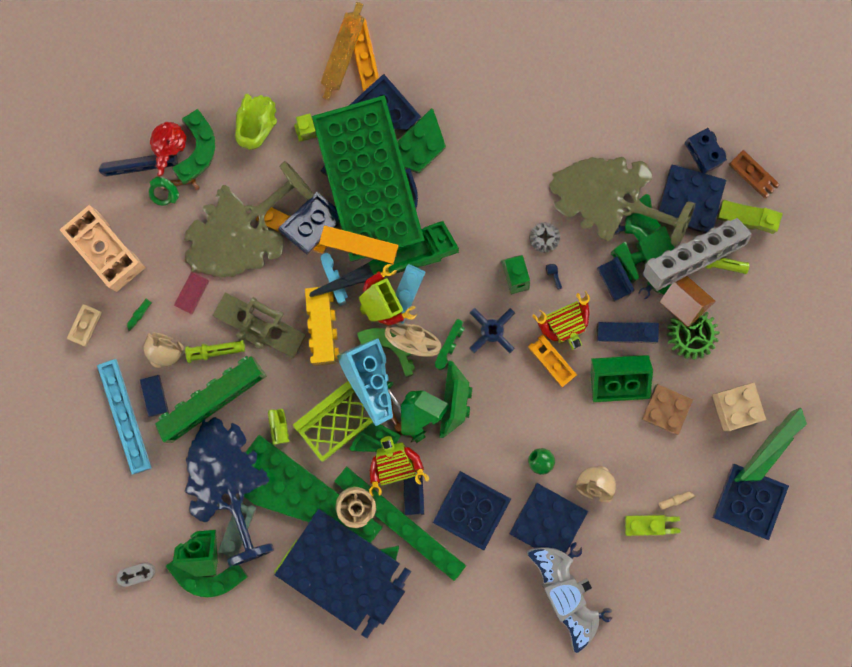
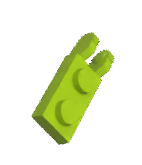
M625 516V535L642 536L681 533V530L678 528L665 529V521L678 522L680 521V516Z

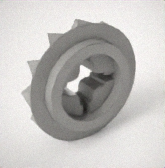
M547 222L537 224L530 233L532 246L540 252L553 251L560 241L559 230L553 224ZM545 230L547 235L551 237L547 239L546 245H544L543 238L539 237L543 235Z

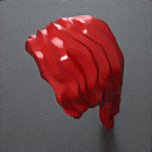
M164 122L158 125L151 134V149L157 157V176L164 174V168L167 167L169 156L182 152L186 145L184 131L174 122Z

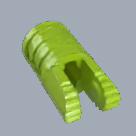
M268 410L272 444L290 442L284 410Z

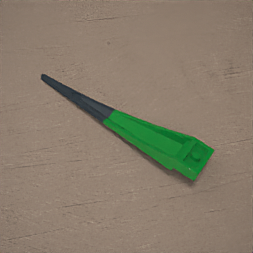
M444 221L434 223L422 229L425 242L398 249L394 264L388 268V271L390 273L394 270H397V273L404 272L408 264L418 268L440 262L442 258L459 253V247ZM373 259L352 272L311 291L309 296L314 297L364 283L377 272H382L384 266L390 263Z

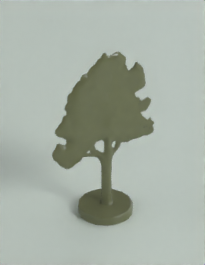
M594 157L580 160L563 170L553 173L554 179L549 184L551 191L562 198L560 201L554 202L556 209L569 218H573L578 212H581L584 218L580 224L581 227L591 228L595 223L599 229L597 234L606 241H610L614 237L613 234L621 223L623 216L640 213L674 226L671 244L678 247L686 233L695 209V203L688 201L679 218H676L642 204L639 200L640 187H644L652 180V173L643 161L632 162V169H628L624 157L609 159L608 161H605L603 158ZM629 193L632 196L634 204L623 199L625 194Z
M284 161L279 166L288 178V181L258 206H244L243 202L226 185H222L221 189L217 190V207L213 204L203 206V211L208 214L207 223L204 224L199 220H195L185 232L184 240L193 242L191 248L185 253V261L191 265L192 272L210 274L213 277H234L237 274L243 273L245 268L248 270L251 268L261 269L264 265L263 254L265 252L268 254L269 260L280 257L284 238L281 234L268 230L264 221L266 212L293 188H296L307 200L315 196L289 163ZM258 216L259 224L257 228L251 227L250 222Z

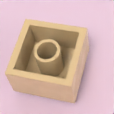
M755 382L712 394L723 431H731L767 420Z

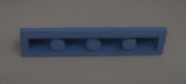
M177 154L170 155L167 167L176 166L178 164ZM156 155L104 162L99 167V172L107 177L157 169Z

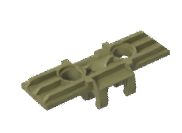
M225 292L213 314L217 319L240 330L236 337L255 344V347L262 349L267 344L292 358L295 357L306 334L281 322L284 315L283 312H277L258 302L254 297L247 304ZM257 309L274 318L273 324H269L252 315L253 310ZM245 311L247 314L243 322H240L237 316L240 312ZM274 329H279L282 333L281 337L277 340L271 337V332Z

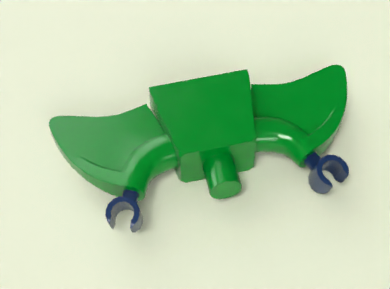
M645 194L639 199L642 204L652 208L649 194ZM632 213L626 216L624 226L619 224V229L614 233V235H618L621 231H624L626 234L634 235L639 241L636 244L638 251L631 254L635 265L640 262L646 265L650 259H656L662 256L664 252L675 249L674 245L671 244V238L666 227H661L656 219L640 213ZM648 281L647 286L641 288L638 294H640L642 290H646L648 294L644 297V299L649 298L651 290L661 295H665V293L672 284L656 291V289Z

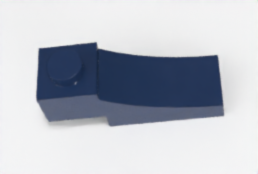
M598 322L597 325L598 342L656 344L659 340V323Z

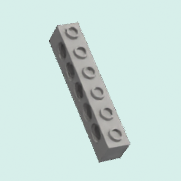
M738 218L732 221L728 220L720 227L712 228L706 234L698 235L692 241L682 243L676 249L668 250L656 259H650L645 265L643 275L658 291L746 246L752 233Z

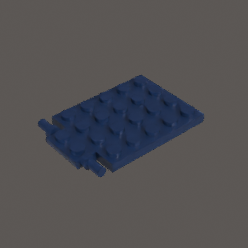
M319 508L274 575L355 631L365 616L369 615L368 624L361 633L363 637L368 638L373 629L377 628L380 623L384 625L404 595V582L412 571L405 567L398 578H395L393 582L390 581L400 563Z

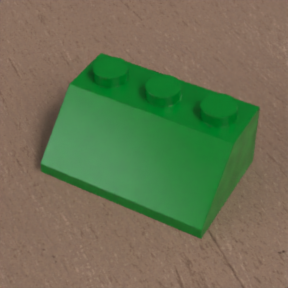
M649 355L591 358L590 375L593 402L650 399L653 367Z

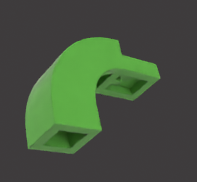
M371 328L357 333L361 344L378 338L382 348L390 349L398 356L406 378L413 375L412 371L415 370L412 359L408 360L407 357L414 354L407 353L392 345L385 337L386 329Z

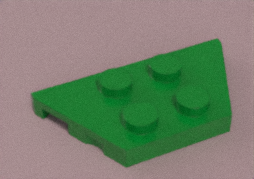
M432 108L397 141L404 167L410 168L411 171L419 174L446 148L435 112Z

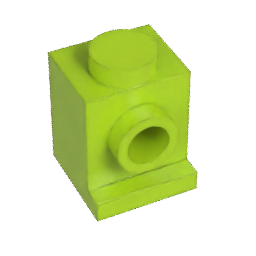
M311 114L296 117L297 123H294L299 142L316 138L317 135Z

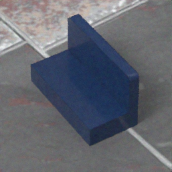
M618 257L597 267L614 302L635 291Z
M423 475L420 477L421 484L415 481V477L404 479L405 515H424Z

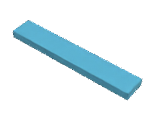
M117 359L97 365L131 474L151 469Z

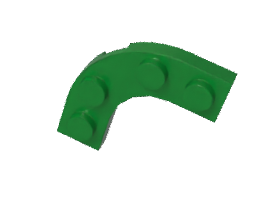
M198 109L182 118L183 123L196 141V148L187 159L172 167L173 172L183 185L202 174L210 166L215 153L216 143L213 130Z
M173 561L166 565L169 572L184 590L199 597L208 598L223 595L249 577L240 565L228 567L222 573L209 577H196L173 566Z

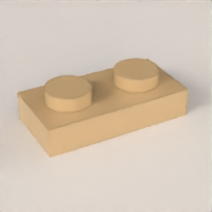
M82 304L67 339L86 347L102 312Z

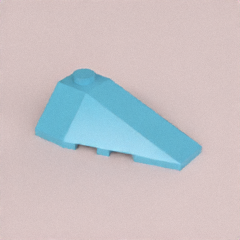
M374 339L337 355L346 378L375 426L393 418L391 397L387 386L389 379L385 369V363H387L386 355L379 339Z

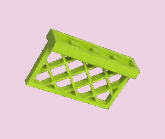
M349 381L345 382L293 424L294 428L322 462L373 422L370 417H364L365 408L362 403L352 402V395L355 391ZM341 403L348 404L347 415L337 414V407ZM351 404L362 405L361 416L350 415ZM325 416H333L332 427L322 426V419ZM336 417L347 418L346 429L335 428ZM350 418L360 419V426L356 430L348 429ZM310 428H318L317 439H309L305 432ZM321 429L332 430L330 441L320 440ZM335 430L345 431V437L341 442L333 441ZM319 442L330 443L329 452L324 456L318 451Z

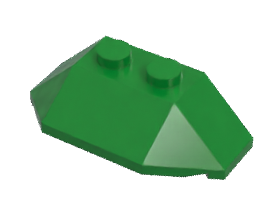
M448 361L444 402L448 403L449 408L442 417L439 438L446 437L465 421V417L469 418L470 406H467V400L472 397L473 387H469V381L453 361Z

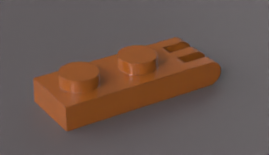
M744 150L728 164L765 199L769 197L765 190L772 194L774 188H778L780 185Z

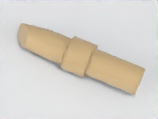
M692 492L678 494L670 499L659 502L661 510L674 505L677 506L695 497Z

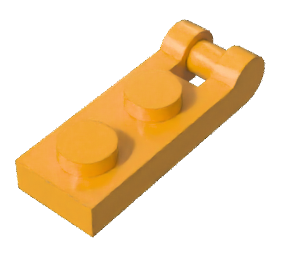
M543 334L538 337L534 344L531 343L527 346L561 387L577 376ZM542 346L547 349L543 354L538 350Z

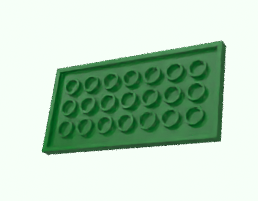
M385 95L312 116L342 230L397 244L399 246L398 249L425 242ZM348 252L351 262L368 258Z

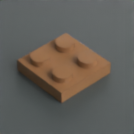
M656 384L642 420L679 435L693 399Z

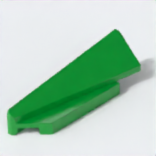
M802 408L791 411L784 421L773 430L736 476L735 482H752L763 479L794 440L793 436L807 425Z

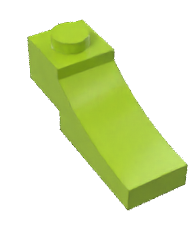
M723 200L717 219L732 221L738 218L748 229H758L774 234L779 229L783 213L768 208L752 207Z

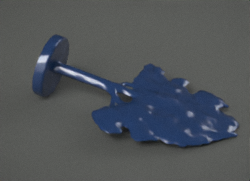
M213 417L208 422L202 421L195 440H192L186 463L187 472L190 476L188 477L185 492L188 495L197 497V501H190L189 512L202 522H208L215 514V510L227 509L233 515L245 548L244 552L228 558L227 563L229 567H233L274 551L271 543L254 548L241 512L244 494L250 493L262 485H266L269 482L267 472L262 468L259 471L252 466V464L256 463L257 452L252 451L247 454L241 451L240 448L247 441L241 428L231 423V428L227 430L223 426L222 420ZM225 493L230 497V505L221 499Z

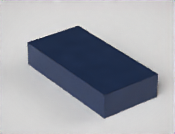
M160 375L140 379L148 417L169 412Z

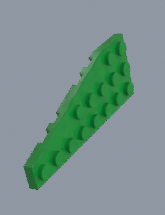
M258 435L246 453L257 452L256 463L252 464V466L259 471L261 468L266 471L269 482L252 490L250 493H245L244 497L254 505L306 522H310L320 508L345 525L338 518L336 512V501L340 494L264 437ZM370 519L363 527L348 528L372 543L383 526Z

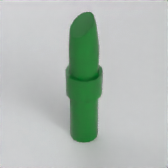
M147 298L135 310L127 323L129 331L142 319L144 313L152 304Z

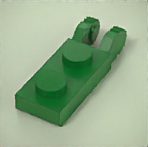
M456 319L434 363L435 369L440 371L445 368L448 362L447 354L452 355L456 344L453 343L456 336L460 338L465 329L462 326L464 323L462 320Z

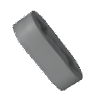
M147 562L125 568L117 574V582L121 586L126 587L147 581L155 575V567ZM143 566L146 569H150V573L147 574L148 577L145 574L138 575V572L144 570ZM125 572L127 575L134 574V577L128 579L129 583H127V580L122 579Z

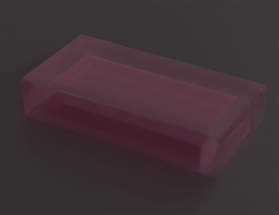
M191 272L174 306L193 314L209 280Z

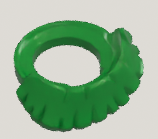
M155 177L149 182V197L155 204L165 206L169 203H176L179 198V191L171 181L163 177ZM165 187L169 192L168 198L166 200L158 199L154 194V189Z

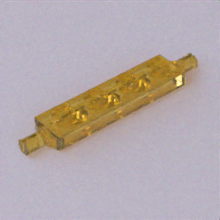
M356 2L353 12H346L321 80V84L326 87L323 99L330 101L333 90H340L365 20L360 15L364 6L360 2Z

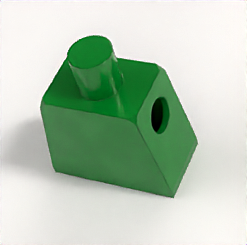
M523 255L501 260L510 294L529 290L530 277Z

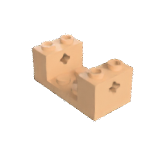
M88 205L64 225L60 231L108 288L118 292L146 267L110 229L109 223L92 206ZM98 242H104L105 248L101 252H97L95 249Z

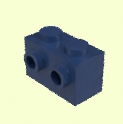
M709 128L698 132L685 141V145L701 173L705 174L727 161L725 150L719 147L716 142L717 137L715 133L710 131Z

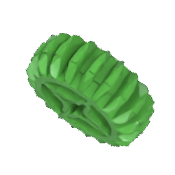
M708 312L701 315L697 319V323L688 328L678 319L672 318L670 320L673 325H668L667 328L672 330V332L666 335L672 337L668 344H675L672 350L679 349L678 356L684 353L685 359H688L690 354L692 360H695L697 355L701 359L704 358V353L709 355L711 353L710 349L716 348L713 343H717L719 339L714 336L719 335L720 332L714 331L718 324L712 325L711 322L714 318L707 319ZM703 325L707 332V339H705L706 336L702 334ZM679 328L681 329L680 331L684 334L683 343L681 342L679 337ZM695 329L696 336L691 338L690 334L692 333H689V331ZM693 341L703 344L699 349L688 348L689 344H692Z

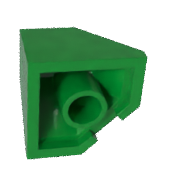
M424 390L410 391L406 394L401 404V433L403 435H418L423 432L422 427L430 422L434 425L441 420L449 408L448 403Z
M216 530L196 531L190 536L191 539L175 547L173 566L196 577L216 575L218 564Z

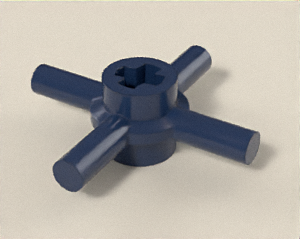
M476 308L470 312L482 325V336L469 348L473 353L487 341H497L509 354L515 349L503 337V325L515 314L511 308L498 320H487ZM489 326L491 328L493 326L496 328V335H494L493 333L492 335H490L488 333Z

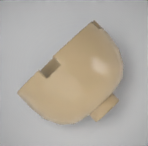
M153 332L152 335L148 333L145 339L144 354L154 367H167L179 360L184 351V346L180 342H177V345L172 343L170 340L173 338Z
M603 466L590 467L580 474L576 483V489L590 499H593V496L600 498V502H610L615 493L616 481L607 468Z
M347 488L337 498V516L348 527H363L375 515V500L363 488Z

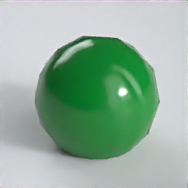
M545 448L535 449L528 458L529 467L536 474H548L555 466L554 455Z

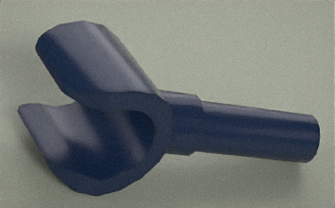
M546 265L547 275L553 274L558 290L561 289L562 285L558 277L557 265Z

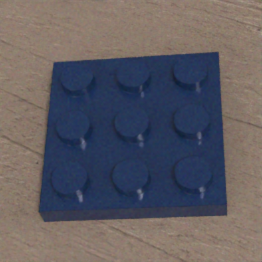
M672 164L658 211L679 218L685 204L691 201L695 203V209L688 228L707 233L710 229L714 228L726 179Z
M732 464L712 518L769 540L789 485L766 476L760 481L735 482L734 479L744 467Z
M459 471L432 523L485 550L511 498Z
M536 483L509 534L533 548L548 547L566 553L589 511Z

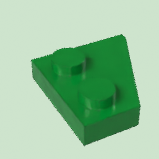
M372 422L357 434L349 450L377 452L379 448H383L381 444L382 438L391 436L393 443L397 444L401 435L381 424L375 426Z

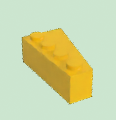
M320 287L305 288L307 315H309L307 323L309 334H311L309 348L311 353H313V356L310 357L311 364L313 366L337 364V355L340 352L339 347L335 348V340H338L337 328L333 329V321H336L335 309H331V302H334L333 291L310 297L309 293Z

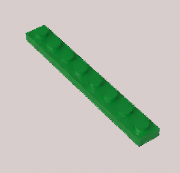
M347 466L334 481L344 490L351 487H360L369 492L371 488L368 483ZM373 489L372 497L376 505L375 516L455 581L466 565L385 497L379 496V492Z

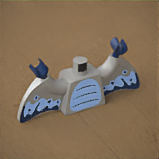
M572 543L568 555L563 551L548 547L528 550L527 555L541 572L542 587L560 622L564 623L570 633L573 651L575 653L581 652L596 634L599 619L605 622L612 620V617L607 618L604 616V613L612 612L610 608H605L602 613H598V611L589 610L585 606L586 601L582 594L592 589L588 579L586 578L577 583L575 578L570 575L569 567L574 561L573 558L579 557L582 554V547L578 551H574L573 549L577 543Z

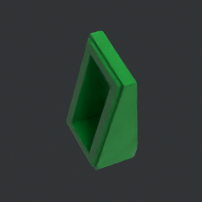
M623 242L612 250L611 255L613 258L618 257L631 283H634L639 279V275L627 243Z

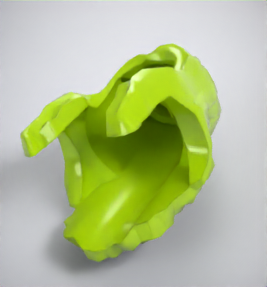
M244 95L241 106L236 112L235 139L239 146L248 150L259 148L276 125L275 102L271 98L260 95L252 99L251 95Z

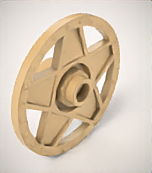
M397 323L386 327L385 337L400 350L418 356H434L440 352L441 343L438 338L418 325Z

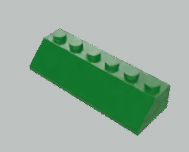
M245 356L238 361V366L226 369L222 373L223 376L218 380L214 378L209 381L204 390L201 391L199 389L190 395L191 399L187 402L181 401L174 406V411L162 414L158 418L160 421L155 423L164 443H173L199 425L203 420H206L267 377L255 358Z

